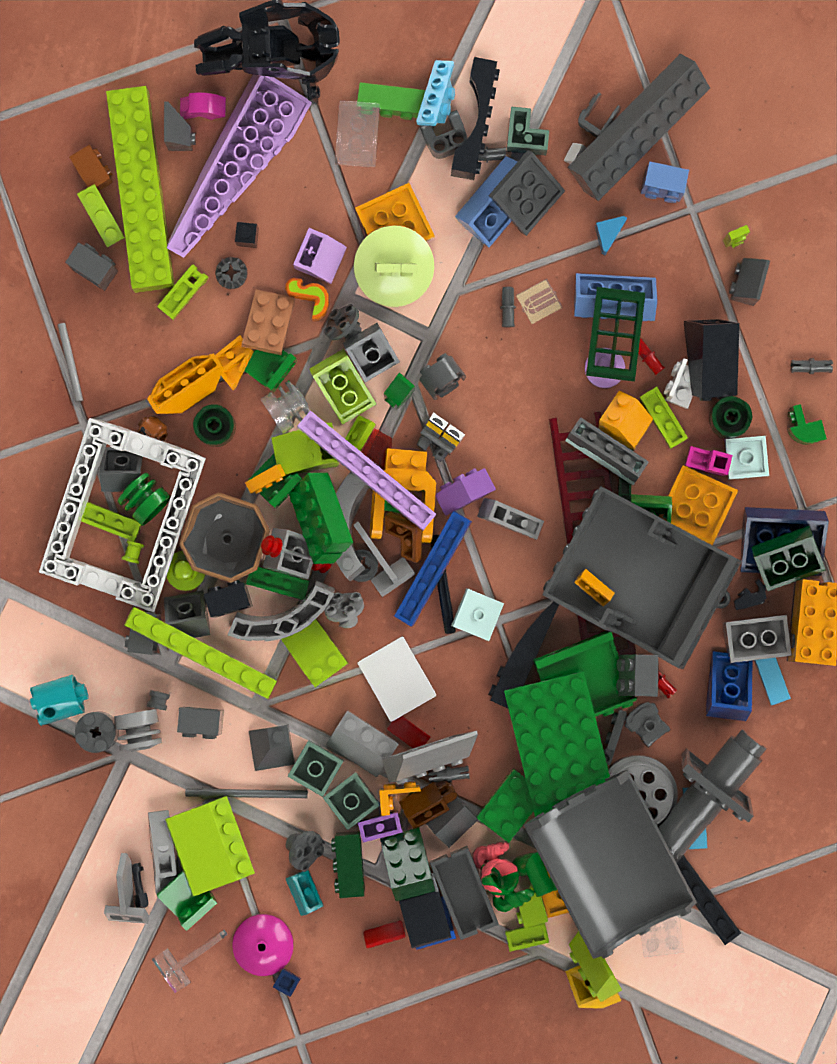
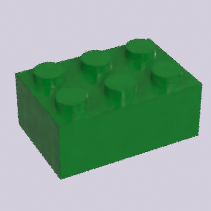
M513 768L476 815L478 820L508 843L533 813L526 778Z

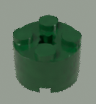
M725 397L718 401L710 410V427L720 438H737L750 427L753 418L752 410L747 402L738 397ZM728 413L730 416L734 415L735 417L732 422L726 418Z
M211 404L203 407L197 413L193 421V428L197 437L204 444L211 447H221L233 439L236 423L226 408ZM214 421L220 425L215 431L210 428Z

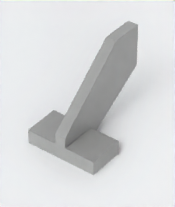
M360 523L354 524V527L384 569V571L371 579V582L382 597L415 575V572L404 557L389 566Z
M121 853L116 874L120 906L105 905L104 914L109 921L148 924L149 915L146 909L134 908L132 863L127 853Z

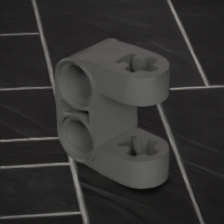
M457 110L450 112L448 116L453 130L439 136L435 135L432 126L419 125L424 140L431 154L436 159H443L455 154V150L467 140V134ZM455 137H461L463 138V142L457 144L453 141V139ZM437 144H442L445 148L442 151H437L434 147Z

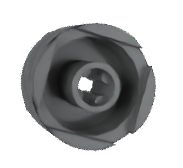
M446 353L438 357L435 364L432 366L427 365L420 371L422 376L419 380L434 400H437L438 395L442 398L459 386L458 381L460 379L464 381L466 378L465 373L454 358Z
M103 711L85 714L80 718L75 727L76 742L81 748L91 753L108 750L116 743L119 736V730H116L113 716ZM99 727L101 735L95 736L93 729Z

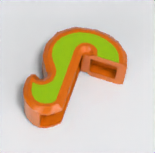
M301 278L289 279L285 285L288 296L315 302L312 315L313 322L324 318L329 309V295L326 289L318 283L302 286L303 280Z

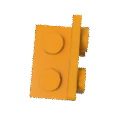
M416 781L405 782L404 786L396 787L395 783L384 784L383 788L379 790L382 816L390 815V810H394L393 796L388 794L421 791L420 785H416Z

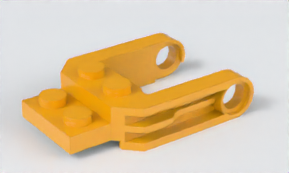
M387 448L385 469L383 471L408 491H422L421 502L434 512L436 481L426 471L427 452ZM372 490L369 535L370 539H381L385 499L374 490ZM434 518L422 531V543H431Z

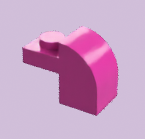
M199 92L189 93L188 97L180 98V115L183 119L203 117L213 120L225 117L226 97Z
M690 446L685 466L709 474L726 476L728 475L733 455Z

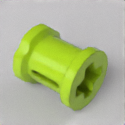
M127 540L128 546L125 556H122L121 559L139 564L138 558L141 549L145 545Z

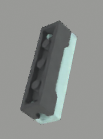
M581 417L565 440L632 485L635 484L649 461Z

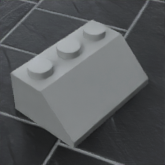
M787 615L722 623L730 663L792 656Z
M348 710L326 745L375 777H378L384 768L382 759L391 756L399 743Z

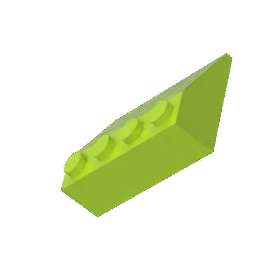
M227 796L165 819L192 896L205 893L255 873Z

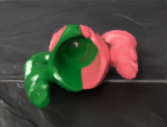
M497 842L496 844L479 846L473 852L475 866L482 870V885L493 894V905L501 912H507L513 908L523 906L524 902H529L535 894L532 889L514 891L519 882L517 867L506 859H499V856L508 850V842Z

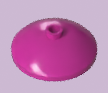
M258 914L249 917L240 924L234 934L232 948L236 961L245 971L257 976H269L279 972L287 965L293 953L294 942L290 929L281 919L268 914ZM261 943L266 946V949L263 951L258 948V945Z

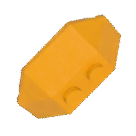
M214 353L191 357L160 378L147 400L156 414L183 413L215 391L224 368Z

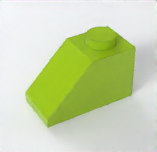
M535 894L529 902H524L523 906L519 907V912H516L519 924L523 923L524 928L548 922L542 897H536Z

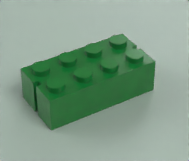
M307 473L299 482L300 485H297L289 494L290 501L293 504L296 518L299 521L313 564H333L343 554L342 552H345L354 542L329 473Z

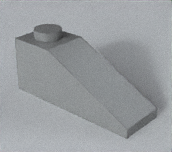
M488 498L483 499L477 515L481 519L536 540L544 523L541 519Z

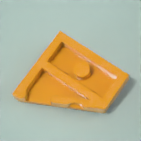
M241 335L215 354L224 368L221 376L232 390L236 389L253 354L252 349L242 347L243 338Z

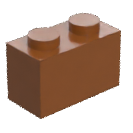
M88 145L69 157L87 187L95 184L98 191L113 183L110 178L113 174L107 165L103 167L101 164L102 156L97 148L93 150Z

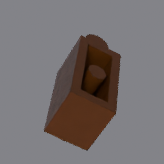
M433 782L422 788L421 791L415 792L399 801V804L414 829L449 811L447 804L457 798V793L449 782L438 788Z

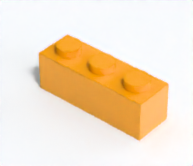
M278 464L248 480L245 484L250 494H258L262 492L263 488L266 487L267 489L273 486V482L282 481V477L286 476L281 464Z
M587 569L583 570L574 582L603 607L615 594Z

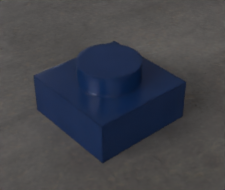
M283 968L273 988L291 997L301 978Z

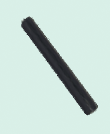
M439 535L432 536L431 549L433 548ZM445 569L437 583L445 634H453L456 630L455 627L451 626L454 617Z

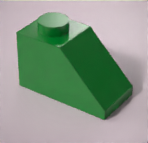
M399 372L384 392L386 397L384 401L392 408L395 406L400 408L415 391V386Z

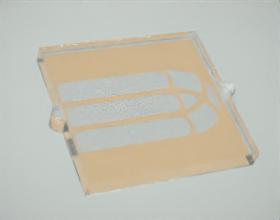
M547 279L516 295L522 306V312L526 313L531 324L563 308L556 296L557 292L553 291Z

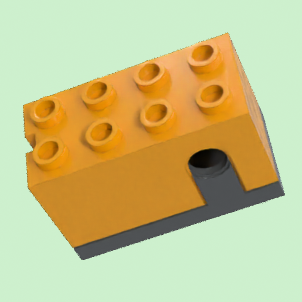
M804 579L794 582L789 632L792 656H787V661L836 666L837 583H819V581Z

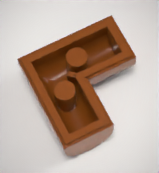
M392 512L385 515V533L400 538L401 557L417 563L422 559V530L407 518Z

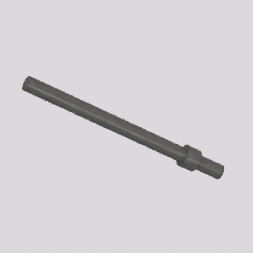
M202 787V789L186 788L185 796L201 797L202 799L225 796L307 799L308 790L211 789L210 787Z

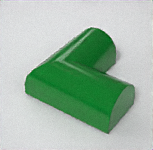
M538 852L523 854L513 860L512 863L517 867L519 876H528L536 897L554 891V886Z

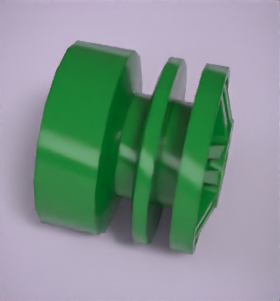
M147 472L134 479L117 500L121 506L126 504L124 508L126 511L134 507L137 508L132 517L141 526L150 522L168 504L171 495L163 487L153 491L157 482L154 479L148 482L151 476Z

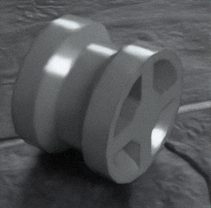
M150 690L151 698L147 702V706L166 711V701L169 699L170 694Z

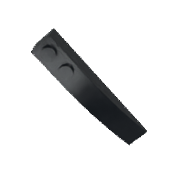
M553 601L536 618L515 646L505 666H500L496 675L499 678L497 685L492 684L488 693L491 696L490 701L508 708L504 690L524 686L534 663L533 659H536L558 609V603Z

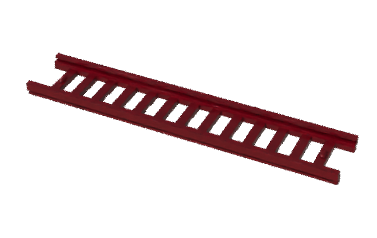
M600 411L594 412L595 424L598 429L602 417ZM556 417L549 419L566 542L570 544L573 538L572 521L583 520L582 515L584 511L571 513L569 501L590 499L597 489L568 493L566 481L603 476L605 489L611 492L613 490L610 470L603 465L602 468L565 473L564 461L590 457L581 451L562 453L560 442L565 441L570 432L559 433ZM577 615L581 640L601 633H588L586 623L588 620ZM612 632L613 638L622 637ZM627 640L628 648L617 650L618 655L636 654L635 644Z

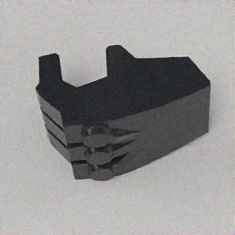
M760 579L755 580L758 586L757 592L751 593L747 588H744L737 594L739 597L734 600L736 610L761 605L765 602V599H767L766 586Z

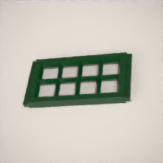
M597 287L586 376L635 382L645 303L644 292ZM603 299L618 301L616 314L601 312ZM622 302L637 303L636 315H620ZM600 317L615 319L614 332L599 330ZM620 319L635 321L633 334L618 332ZM598 335L613 336L612 349L597 348ZM617 337L633 339L631 352L616 350ZM596 352L611 354L610 367L595 365ZM615 355L630 356L629 369L614 368Z

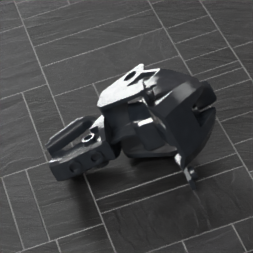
M270 0L239 12L240 22L242 23V30L240 32L230 26H221L199 35L194 40V48L200 49L203 63L195 65L198 75L230 73L234 69L243 70L245 73L292 80L302 79V84H305L307 87L308 100L315 105L319 104L318 98H320V89L315 83L327 77L338 59L339 50L332 48L337 47L340 43L339 29L330 16L309 5L307 2L283 3L281 0ZM298 17V24L308 27L314 36V44L305 45L299 43L298 36L284 25L269 26L268 22ZM229 37L232 39L231 44L211 47V45L226 40ZM300 58L315 62L316 68L309 72L286 66L300 65Z

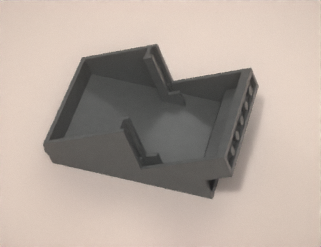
M600 486L599 490L597 489L592 496L593 501L590 507H587L583 512L582 522L574 529L570 544L568 543L565 546L561 561L557 562L554 566V574L545 583L542 595L600 628L614 632L648 652L658 655L659 658L673 666L684 669L742 561ZM587 569L615 593L604 607L574 583L583 570Z

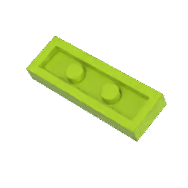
M95 184L77 193L107 247L125 238Z
M658 387L639 397L670 449L688 439Z
M87 502L81 522L133 542L136 541L141 525L135 519Z

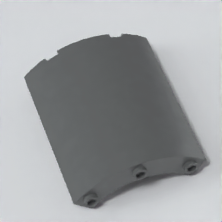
M628 770L606 778V782L597 786L594 784L552 806V810L546 814L541 813L524 824L593 959L600 956L603 959L611 956L615 948L637 934L643 935L651 930L650 927L679 914L681 917L689 914L692 911L691 908L697 904Z

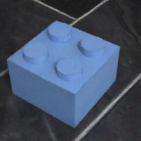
M649 162L645 170L640 194H645V197L649 199L664 198V201L668 203L680 202L685 193L689 170Z

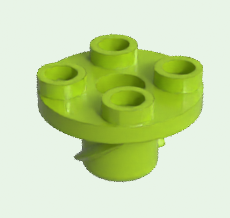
M179 551L173 555L166 577L169 583L176 589L190 591L202 584L206 574L192 570L183 551Z

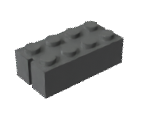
M468 846L450 852L451 857L449 858L446 854L430 861L431 868L460 940L477 934L476 927L479 925L481 931L499 925Z

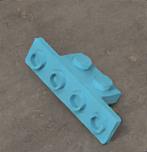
M436 60L434 62L416 120L417 125L436 126L437 123L445 124L446 117L450 115L451 101L455 98V88L452 87L450 81L454 68L453 61Z

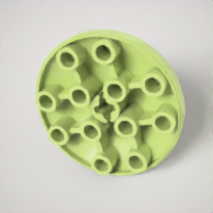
M385 226L371 232L359 245L354 258V274L360 289L368 298L384 306L399 307L416 301L426 292L434 274V258L427 242L415 231L402 226Z

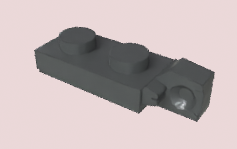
M619 710V713H614L611 722L614 725L613 732L608 731L605 743L608 744V747L604 749L607 765L611 764L627 716L626 711Z

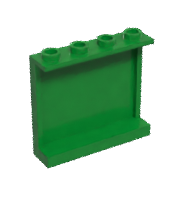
M610 631L601 632L533 659L541 681L584 671L595 717L601 714L603 716L610 715L615 712L614 709L622 707V709L628 708L637 700L635 696H618L616 683L619 679V671L617 670L619 655L613 642L612 632Z

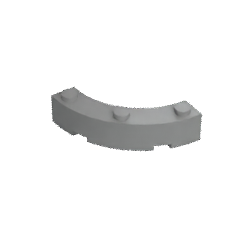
M352 472L347 475L336 492L351 537L355 508L370 488ZM353 544L345 552H342L343 554L336 561L340 570L350 582L366 569L358 558Z
M316 581L312 590L299 604L276 615L251 616L237 612L228 636L246 641H272L291 636L309 626L325 610L334 595L335 588Z

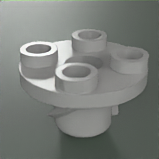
M359 592L334 593L324 610L325 616L330 621L339 622V627L352 628L358 623L357 616L364 609L363 598Z

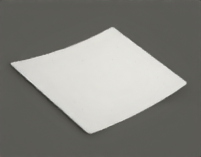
M400 637L358 662L360 669L390 722L436 696L434 689L404 637Z

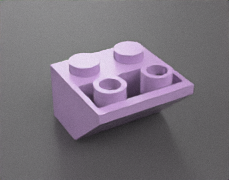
M309 228L294 261V269L332 284L347 247L328 235Z

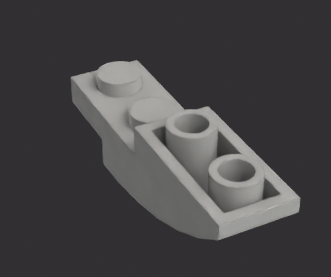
M169 810L148 812L156 895L177 875L174 845L165 821L166 818L170 817Z

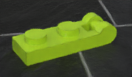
M194 264L191 265L157 307L174 320L209 277L205 273L201 274ZM191 277L197 280L194 284L188 281Z

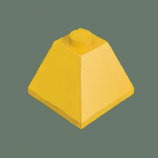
M580 965L565 971L579 1008H605L621 1001L619 993L600 1002L597 996L593 998L587 987L591 984L588 979L584 981L578 971L581 968Z

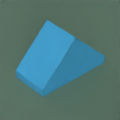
M621 216L596 223L595 229L603 255L607 254L625 224L627 217Z

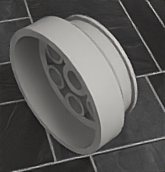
M631 755L619 759L608 768L610 777L625 770H628L633 775V781L638 790L645 792L643 800L647 808L654 807L657 810L656 815L653 817L657 827L676 806L678 799L676 782L671 772L658 760L645 755ZM645 772L653 773L654 778L651 782L643 781V774ZM657 789H664L665 797L656 799L654 796Z

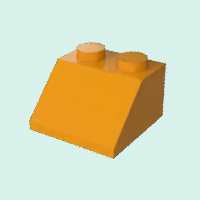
M619 390L602 415L599 429L624 446L634 450L652 423L653 418L636 398Z

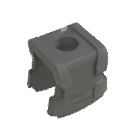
M600 92L597 95L594 94L589 102V106L587 109L582 110L578 118L579 126L596 138L615 120L621 109L619 105L615 108L601 130L586 121L602 96Z
M645 702L629 713L625 718L626 724L624 726L632 733L636 732L644 745L649 748L652 743L671 729L661 720L655 703Z

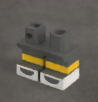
M433 412L420 433L421 437L417 446L426 451L430 444L433 443L438 448L432 456L441 462L447 455H451L465 437V434L451 424L448 426V422Z

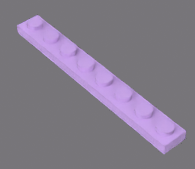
M312 411L297 425L298 429L422 531L436 516V513Z

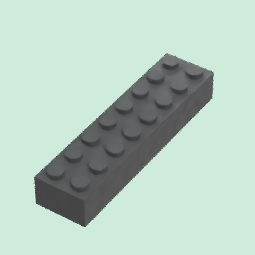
M679 54L568 166V169L586 194L599 201L710 89L696 62Z

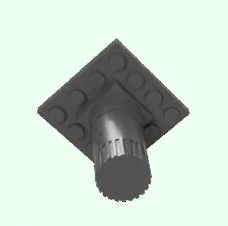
M743 729L736 737L731 736L708 765L687 748L681 754L683 776L693 783L658 826L676 863L722 809L725 811L728 808L734 811L732 814L740 821L746 820L749 823L754 817L751 799L739 789L762 762L760 757L767 748L754 741Z

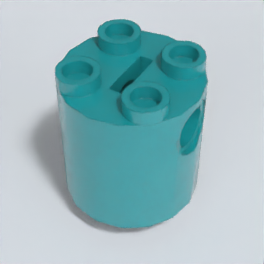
M74 675L30 687L32 695L30 703L33 710L37 709V720L40 726L85 713L84 700L89 699L88 691L85 684L77 682Z

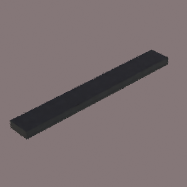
M648 808V810L650 811L652 817H654V814H653V813L651 812V810ZM683 855L677 862V865L697 902L695 905L724 945H727L739 936L741 932Z

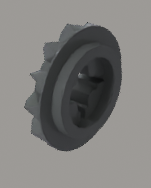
M229 257L222 259L217 265L215 275L221 286L227 289H236L245 283L248 272L246 265L239 258ZM230 265H232L234 271L238 272L233 275V281H231L228 274H223L229 271Z
M357 550L356 553L360 561L365 557V564L370 569H365L353 580L366 582L377 573L378 562L371 552Z

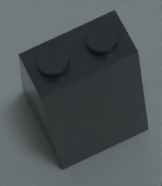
M722 319L684 321L692 396L699 397L700 401H712V397H717V399L721 400L725 397L737 396L740 323Z

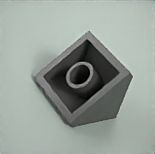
M458 797L447 804L449 811L426 823L432 832L449 848L478 821L476 816Z

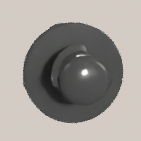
M352 304L339 310L334 309L330 313V320L324 329V334L334 341L343 337L346 341L362 332L360 323L357 322L359 319L358 309Z
M306 831L301 835L296 832L291 834L286 840V849L290 851V864L304 872L324 852L322 838L315 831Z

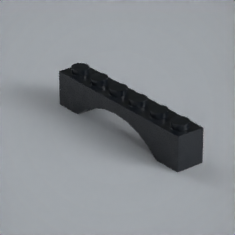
M478 57L473 59L469 83L477 99L478 119L471 135L455 150L451 168V176L474 180L475 174H480L482 162H478L479 155L483 156L485 144L482 143L483 136L487 137L489 125L486 124V119L491 118L493 106H489L490 99H495L496 87H493L494 81L499 79L500 69H497L498 61Z

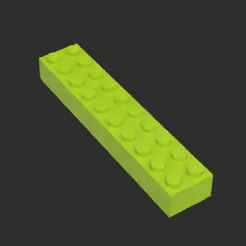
M146 86L106 91L132 290L138 293L173 288L174 278L170 250L167 248L169 240L149 91Z

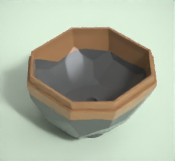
M218 492L192 505L179 545L192 570L232 583L258 569L263 554L261 543L263 539L269 536L270 530L257 505ZM227 535L231 537V541L229 543H225L224 538Z

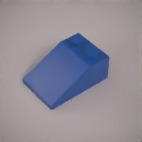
M712 652L706 716L747 721L752 712L753 660L730 663L728 653Z

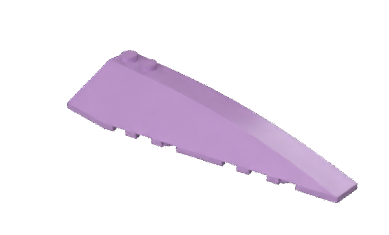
M252 75L184 206L168 241L167 248L183 258L201 239V236L214 225L213 223L227 211L230 204L235 202L256 179L258 173L264 170L268 162L293 138L312 102L274 77Z

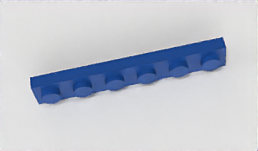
M456 511L452 512L394 617L411 627L414 626L472 522L471 520Z

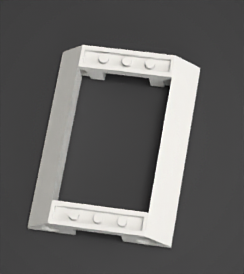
M89 418L39 573L74 585L82 584L114 595L117 600L155 612L206 458L135 431ZM107 444L111 445V448L120 451L125 450L160 462V465L182 470L179 471L142 583L69 558Z

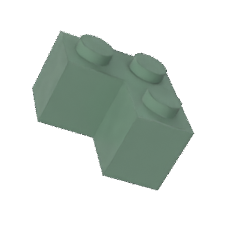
M511 106L506 152L526 153L529 150L535 155L546 156L549 130L529 128L531 108Z

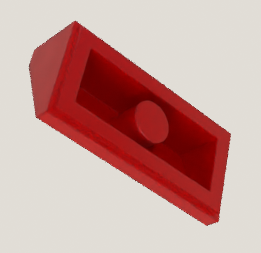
M404 716L392 721L387 728L388 731L412 748L425 745L431 738L430 735Z
M401 920L363 932L365 945L368 949L406 937Z

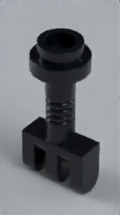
M141 863L132 864L136 908H146L149 904L147 893H144L141 883L140 872L144 871Z

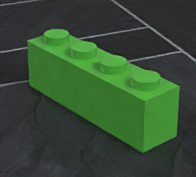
M360 82L357 111H361V114L364 115L378 113L382 117L391 118L392 115L400 116L404 120H412V118L418 117L426 90Z

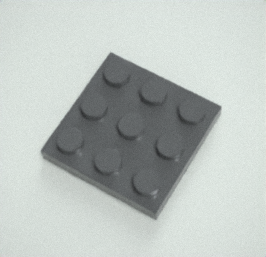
M527 150L488 196L518 230L527 236L565 190L534 153Z

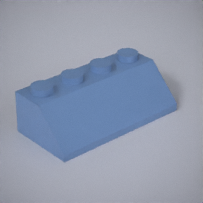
M505 156L455 216L466 230L487 247L494 243L511 222L488 196L518 162L508 156Z
M576 273L574 316L582 318L593 317L597 287L644 292L645 303L642 321H655L657 308L656 278ZM603 299L601 312L616 314L618 301ZM622 302L620 315L635 316L637 303Z

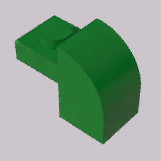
M801 404L790 408L788 417L790 423H794V427L787 429L794 441L809 445L827 439L822 420L806 423Z

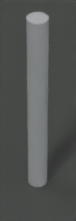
M60 323L58 324V329L75 402H82L84 400L66 324Z

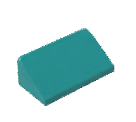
M309 870L301 871L286 878L301 916L324 907Z

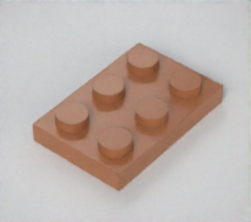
M256 289L242 347L282 355L295 298Z

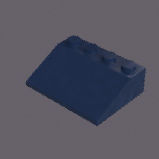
M744 507L740 571L760 573L753 556L752 546L810 526L824 561L829 524L826 512ZM822 572L812 576H822Z

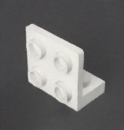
M683 358L681 362H677L671 372V376L674 378L667 383L663 394L666 395L665 401L688 409L693 396L689 366L686 365L687 359Z

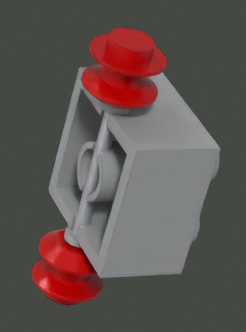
M273 528L272 534L263 539L261 543L262 553L266 555L263 564L264 568L304 579H309L311 568L314 571L319 570L320 573H325L331 568L332 564H313L302 534L286 529Z

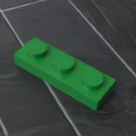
M261 567L248 574L246 581L247 585L300 600L306 597L310 583L308 580Z

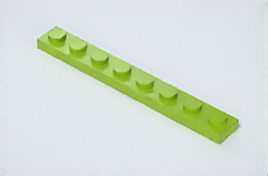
M135 607L132 608L124 626L266 699L269 698L277 682L269 676Z

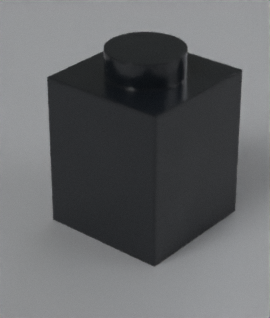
M237 222L236 245L257 248L258 225Z

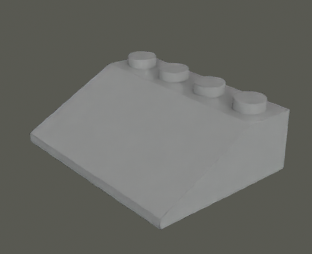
M477 731L453 735L383 758L382 761L388 781L396 782L399 785L408 782V777L415 776L416 779L426 776V771L432 769L433 772L444 770V765L450 763L451 766L462 764V759L470 756L478 736Z

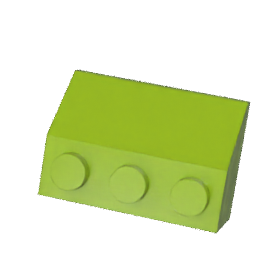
M578 931L569 943L572 950L569 955L574 964H580L581 968L578 971L583 980L588 979L591 984L587 987L593 998L597 996L600 1002L622 991L605 958L603 959L600 956L593 959Z

